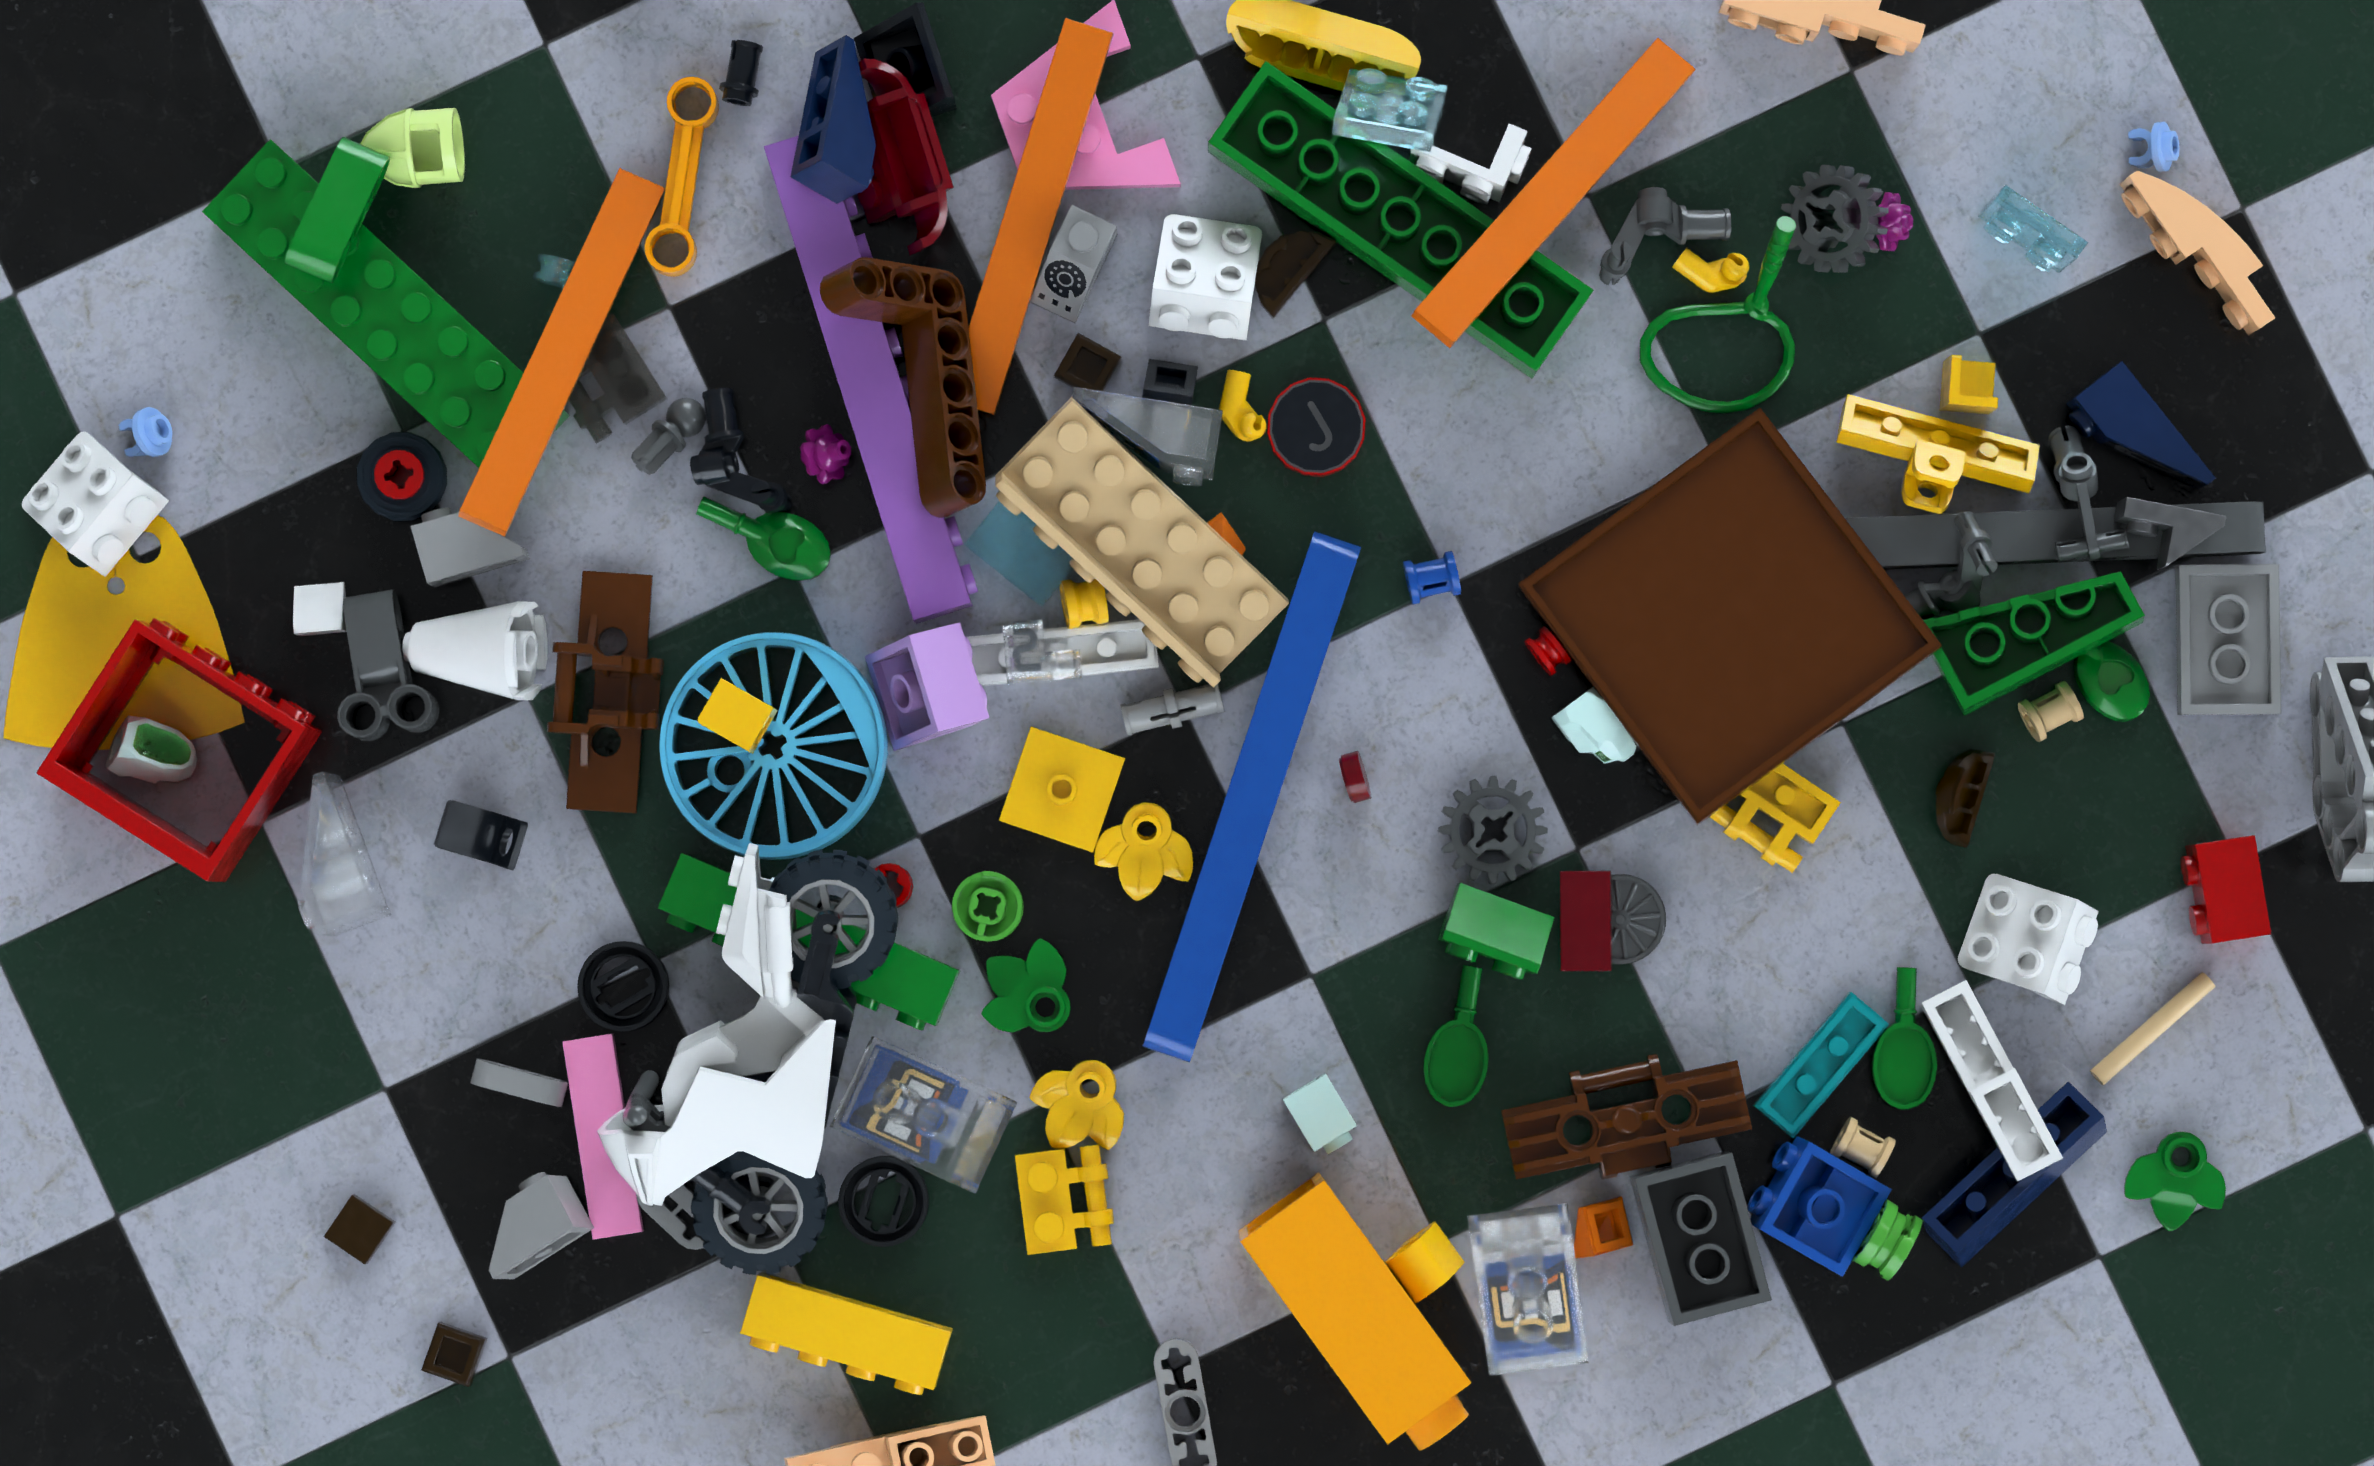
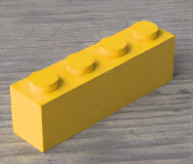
M761 1272L756 1277L740 1334L750 1336L749 1345L778 1353L781 1345L798 1350L797 1359L826 1367L829 1359L846 1364L845 1373L851 1376L874 1381L876 1374L896 1379L893 1386L896 1389L916 1395H923L924 1388L934 1390L937 1385L953 1328Z

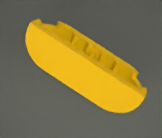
M1236 0L1230 6L1227 13L1228 34L1231 33L1236 44L1246 53L1244 58L1251 64L1261 68L1265 61H1267L1287 76L1360 97L1383 98L1384 93L1392 92L1406 84H1411L1421 64V56L1416 46L1407 38L1391 29L1292 0Z

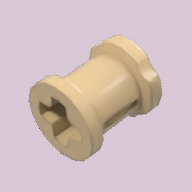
M2066 681L2055 684L2053 691L2031 702L2024 699L2018 703L2020 716L2028 731L2037 742L2045 740L2047 732L2071 720L2078 722L2084 719L2082 707Z
M1849 1117L1836 1138L1830 1154L1837 1158L1842 1156L1867 1169L1868 1176L1876 1179L1887 1163L1896 1140L1890 1136L1883 1139L1859 1126L1858 1120Z

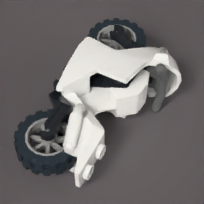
M749 843L745 857L735 855L728 885L737 887L733 906L723 904L716 933L725 935L722 948V958L725 963L760 995L756 1006L747 1014L727 1024L720 1020L684 1037L678 1043L661 1089L663 1105H653L650 1102L659 1084V1076L655 1071L647 1070L641 1074L626 1107L605 1121L597 1130L605 1152L615 1169L636 1192L643 1204L662 1206L667 1195L690 1179L693 1180L696 1185L691 1203V1214L694 1217L693 1226L697 1237L701 1236L704 1241L703 1247L711 1256L715 1253L721 1258L720 1263L730 1269L733 1266L743 1268L742 1273L756 1275L757 1271L766 1270L767 1274H774L780 1272L783 1266L789 1265L792 1267L802 1260V1256L805 1253L812 1251L819 1235L822 1233L828 1198L825 1192V1180L822 1174L819 1175L816 1167L857 1002L856 993L851 987V983L858 980L862 982L873 975V971L878 966L881 967L884 964L896 937L898 925L897 901L893 889L890 890L886 883V877L879 869L876 871L869 866L870 862L865 858L849 856L847 851L833 850V853H823V850L810 852L807 857L802 859L798 857L791 861L786 869L771 879L761 877L758 845ZM827 885H839L849 891L843 898H840L836 895H829ZM818 886L821 899L817 903V907L799 899L806 891ZM857 896L864 904L867 915H844L843 910ZM795 909L814 917L813 922L797 929ZM842 925H867V929L863 938L856 945ZM812 933L808 948L800 938ZM838 940L843 943L848 951L835 954ZM757 1172L769 1173L777 1178L774 1181L770 1177L758 1176ZM786 1183L793 1190L796 1200H774V1195ZM723 1204L730 1208L733 1212L725 1215L723 1211ZM771 1211L797 1212L791 1225L785 1229ZM739 1220L741 1227L749 1235L737 1231L731 1223ZM766 1222L777 1234L769 1238L756 1237V1235L763 1234L766 1231Z

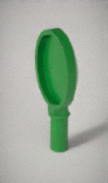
M705 496L698 506L697 515L733 531L734 534L746 537L748 549L756 562L778 577L794 581L811 580L820 576L830 563L831 550L827 539L814 524L800 516L776 512L765 513L753 519L746 516V513L737 512Z
M2107 641L2076 657L2074 665L2075 679L2081 693L2096 711L2109 719L2122 722L2133 720L2144 712L2150 698L2149 684L2144 671L2131 654L2119 645Z
M1463 965L1457 1003L1454 1007V1020L1442 1025L1435 1032L1426 1050L1424 1058L1425 1083L1432 1097L1444 1106L1456 1107L1471 1101L1481 1089L1488 1071L1489 1056L1487 1042L1483 1033L1474 1024L1483 968Z
M1897 967L1896 1009L1893 1011L1895 1013V1023L1886 1028L1878 1038L1872 1058V1075L1879 1095L1888 1105L1903 1110L1917 1107L1926 1100L1932 1091L1937 1073V1056L1934 1044L1928 1033L1921 1026L1915 1024V1014H1917V1010H1915L1917 968Z

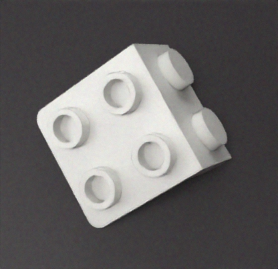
M1508 124L1490 169L1417 139L1414 140L1411 147L1409 161L1441 184L1444 179L1462 186L1460 193L1465 197L1482 204H1488L1489 199L1500 202L1508 181L1518 184L1532 148L1524 145L1527 131Z
M1177 214L1166 216L1152 289L1148 326L1165 328L1170 331L1212 335L1218 338L1247 340L1262 240L1261 229L1251 225Z
M80 432L64 448L60 456L39 481L33 485L22 501V508L69 553L106 577L169 500L125 467L94 437L87 432Z
M1991 874L1986 878L1958 955V963L1967 970L2028 989L2046 999L2065 1005L2068 995L2072 994L2079 984L2081 976L2079 964L2084 950L2092 944L2098 928L2096 917L2098 911L2078 899L2006 876Z

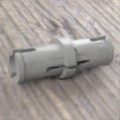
M1207 684L1174 692L1173 688L1163 690L1164 695L1130 704H1120L1128 736L1169 724L1174 729L1182 727V721L1225 712L1218 684L1215 687Z

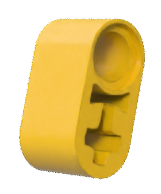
M1434 1221L1404 1242L1385 1263L1413 1302L1417 1303L1446 1283L1465 1261L1436 1221Z

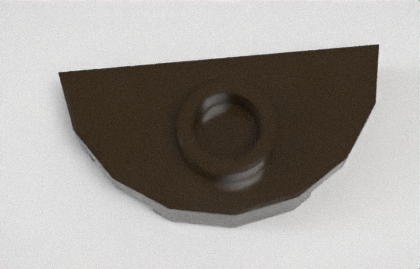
M1299 231L1280 236L1265 249L1257 265L1255 288L1261 306L1272 319L1277 316L1336 244L1335 240L1320 232Z
M1969 749L1959 754L1947 767L1944 776L1937 784V824L1943 837L1952 845L1967 848L1994 761L1995 753Z

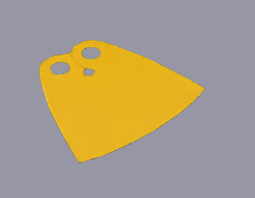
M157 515L144 530V532L156 535L159 539L161 550L158 557L150 563H139L134 560L128 549L106 577L90 566L83 568L72 564L68 558L67 550L53 537L51 538L42 557L19 633L5 715L4 739L52 748L135 619L150 623L153 618L162 622L166 621L190 636L185 643L190 648L194 649L196 644L204 649L207 647L229 661L217 618L185 545L165 518ZM115 572L116 577L121 578L125 584L123 592L117 595L110 593L107 588L109 580L115 577ZM164 657L159 665L153 664L99 750L110 749L118 728L128 715L148 718L179 730L189 740L216 734L245 723L242 705L184 667ZM230 665L227 671L230 672L231 674H233V671H232V668H231V665Z

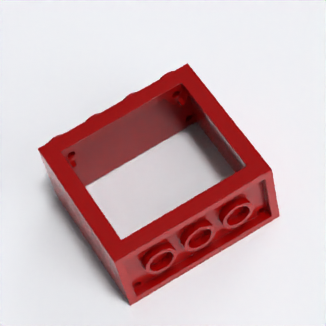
M153 618L150 623L135 619L36 773L205 881L226 882L322 731L311 724L316 717L315 715L292 701L288 702L281 698L279 703L272 700L269 696L273 689L250 674L245 675L239 671L234 676L227 671L231 665L230 661L207 647L204 649L196 644L194 649L190 648L185 644L190 636L170 623L162 622L156 618ZM164 657L184 667L281 730L276 740L283 743L282 747L219 844L211 841L206 847L90 773L94 767L90 762L153 664L159 665Z

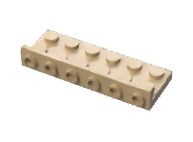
M1072 397L995 475V486L1000 490L996 494L998 500L1014 515L1018 516L1021 512L1026 514L1036 524L1032 529L1041 541L1053 550L1058 545L1072 557L1069 564L1074 571L1088 583L1096 579L1109 591L1105 597L1110 604L1122 615L1127 617L1132 612L1142 621L1145 626L1141 630L1145 636L1161 650L1168 645L1181 657L1177 662L1180 668L1197 683L1204 679L1212 687H1215L1221 681L1220 673L1289 604L1288 598Z

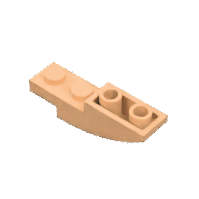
M1723 0L1718 12L1728 15L1729 23L1744 29L1755 30L1757 25L1776 30L1775 36L1778 39L1792 44L1802 45L1804 40L1813 42L1820 31L1821 25L1829 27L1828 32L1833 36L1850 41H1855L1860 36L1876 41L1875 47L1877 49L1900 56L1904 55L1905 51L1911 53L1915 51L1921 42L1926 26L1925 24L1878 10L1881 0Z
M2136 171L2120 183V186L2125 191L2121 194L2125 206L2134 217L2140 218L2142 216L2153 232L2150 234V240L2157 252L2164 259L2170 257L2175 265L2193 255L2197 261L2194 264L2197 275L2209 289L2216 288L2225 301V304L2222 306L2223 311L2236 329L2240 330L2243 328L2249 336L2275 319L2273 313L2248 279V276L2261 268L2263 264L2242 238L2224 220L2185 191L2143 172Z
M985 1415L833 1445L823 1450L784 1458L785 1466L996 1465Z

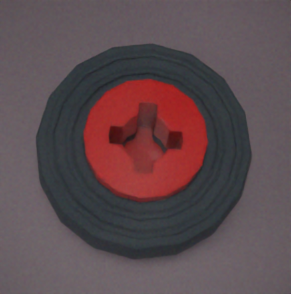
M391 432L375 439L363 452L357 466V486L364 502L375 513L393 521H412L421 517L422 514L430 512L441 501L447 486V467L440 451L426 438L411 432ZM397 465H398V471L395 473L394 476L389 477V476H391V475L394 474V472L397 470Z

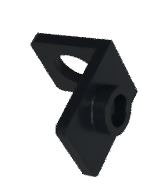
M448 800L434 845L439 849L488 862L513 871L517 864L528 823L468 804ZM513 832L512 843L506 854L507 842Z

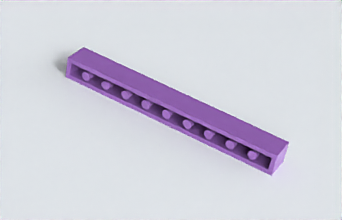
M798 136L764 146V150L913 621L918 624L972 607L970 594L978 592L970 564L960 566L954 547L963 545V541L955 516L946 519L945 517H935L925 509L921 502L907 375L900 377L895 358L904 356L895 327L885 330L883 322L836 315L826 308L821 299L820 283L824 276L858 258L873 257L865 233L855 235L850 217L859 215L853 196L836 204L790 177Z

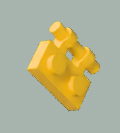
M1781 764L1739 795L1744 801L1737 811L1725 805L1709 818L1723 826V833L1734 841L1739 837L1762 853L1760 858L1771 866L1777 863L1793 873L1803 856L1788 847L1795 834L1809 844H1813L1841 802L1785 764ZM1758 809L1781 824V827L1774 836L1750 821Z
M1099 1144L1079 1147L1082 1164L1080 1167L1067 1168L1065 1148L1015 1155L1027 1255L1077 1249L1075 1229L1090 1227L1092 1247L1112 1244L1110 1224H1114L1113 1208H1107L1104 1179H1108L1107 1164L1101 1163ZM1084 1182L1088 1211L1073 1213L1069 1184Z

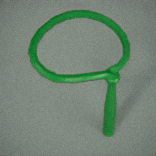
M1782 216L1777 219L1761 263L1756 290L1747 296L1745 302L1690 304L1671 308L1649 323L1640 339L1639 361L1647 377L1661 392L1687 407L1710 413L1725 414L1745 411L1766 401L1787 380L1794 364L1795 343L1788 325L1773 312L1768 311L1769 301L1767 295L1782 267L1796 228V223L1792 218ZM1749 314L1754 319L1767 322L1778 330L1784 345L1783 362L1772 381L1762 390L1751 396L1729 402L1702 399L1679 389L1658 371L1651 357V343L1657 332L1672 320L1691 316Z

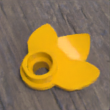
M1144 802L1131 807L1126 812L1122 824L1106 829L1096 843L1095 865L1108 868L1118 867L1121 885L1125 892L1135 901L1149 896L1160 884L1163 875L1179 881H1189L1193 872L1192 849L1188 840L1172 830V823L1168 813L1161 806L1154 803ZM1149 821L1156 826V831L1150 836H1143L1138 832L1137 827L1141 822Z
M1085 1060L1075 1065L1071 1071L1052 1070L1040 1077L1034 1085L1029 1097L1030 1100L1043 1108L1050 1109L1046 1118L1045 1131L1051 1147L1055 1149L1072 1147L1083 1141L1087 1135L1106 1150H1110L1117 1143L1124 1125V1112L1114 1098L1117 1087L1115 1075L1106 1064L1096 1060ZM1087 1079L1096 1081L1099 1085V1091L1094 1094L1086 1092L1082 1087V1082Z

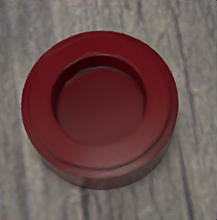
M1359 751L1341 755V758H1339L1340 768L1351 802L1357 803L1371 799L1370 786Z

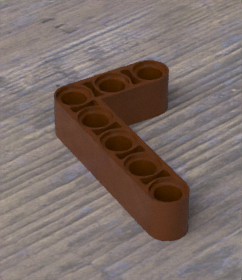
M868 257L858 258L824 276L820 283V295L826 308L832 313L844 317L901 325L919 494L925 509L931 515L943 518L980 502L986 493V481L965 293L959 279L953 273L946 270Z

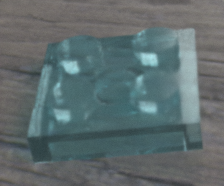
M1350 68L1334 115L1332 135L1431 152L1445 106L1448 86L1435 84L1433 81L1423 77L1407 79L1385 75L1382 71L1372 68L1362 70Z
M2004 185L1988 201L1978 215L1980 219L1986 222L1984 229L1990 235L2006 244H2009L2011 240L2027 251L2025 254L2026 259L2045 272H2050L2053 269L2060 273L2078 258L2088 244L2086 240L2007 185Z

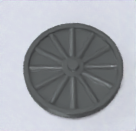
M1615 874L1611 875L1612 963L1629 964L1645 958L1658 946L1665 932L1666 912L1661 897L1649 883L1632 875Z

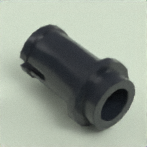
M732 40L726 81L720 83L719 89L723 92L722 100L734 105L751 106L752 99L757 97L759 90L754 87L763 46L745 40Z

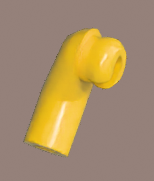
M1686 248L1672 268L1703 291L1714 293L1736 288L1743 283L1749 271V262L1740 253H1730L1727 258L1707 263L1690 249Z
M1227 370L1219 406V415L1233 435L1240 440L1251 442L1261 438L1266 431V421L1246 401L1251 375L1241 371Z

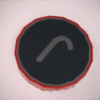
M1309 377L1290 384L1276 397L1268 414L1267 437L1273 454L1286 468L1302 475L1325 477L1342 471L1356 458L1365 439L1366 419L1359 400L1346 386L1329 378Z

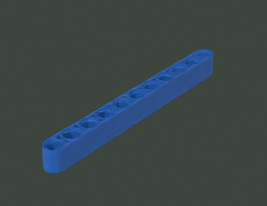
M1316 531L1313 533L1142 1047L1187 1062L1191 1061L1361 546Z

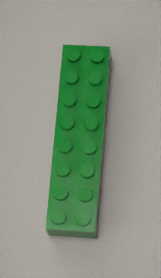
M1267 61L1262 65L1208 141V153L1335 240L1421 302L1494 222L1489 216ZM1536 251L1465 332L1533 379L1594 290L1542 253Z
M270 139L202 212L479 468L522 378L523 372L363 224L334 283L331 284L285 264V258L291 241L319 183ZM563 411L554 432L570 416L566 411Z

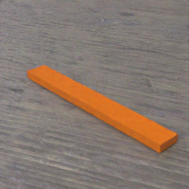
M1065 18L969 325L977 409L992 415L996 413L1114 35L1112 32Z
M1657 38L1419 304L1411 316L1447 347L1451 348L1687 82L1696 69Z
M619 168L464 499L458 517L504 537L506 536L664 195V187Z

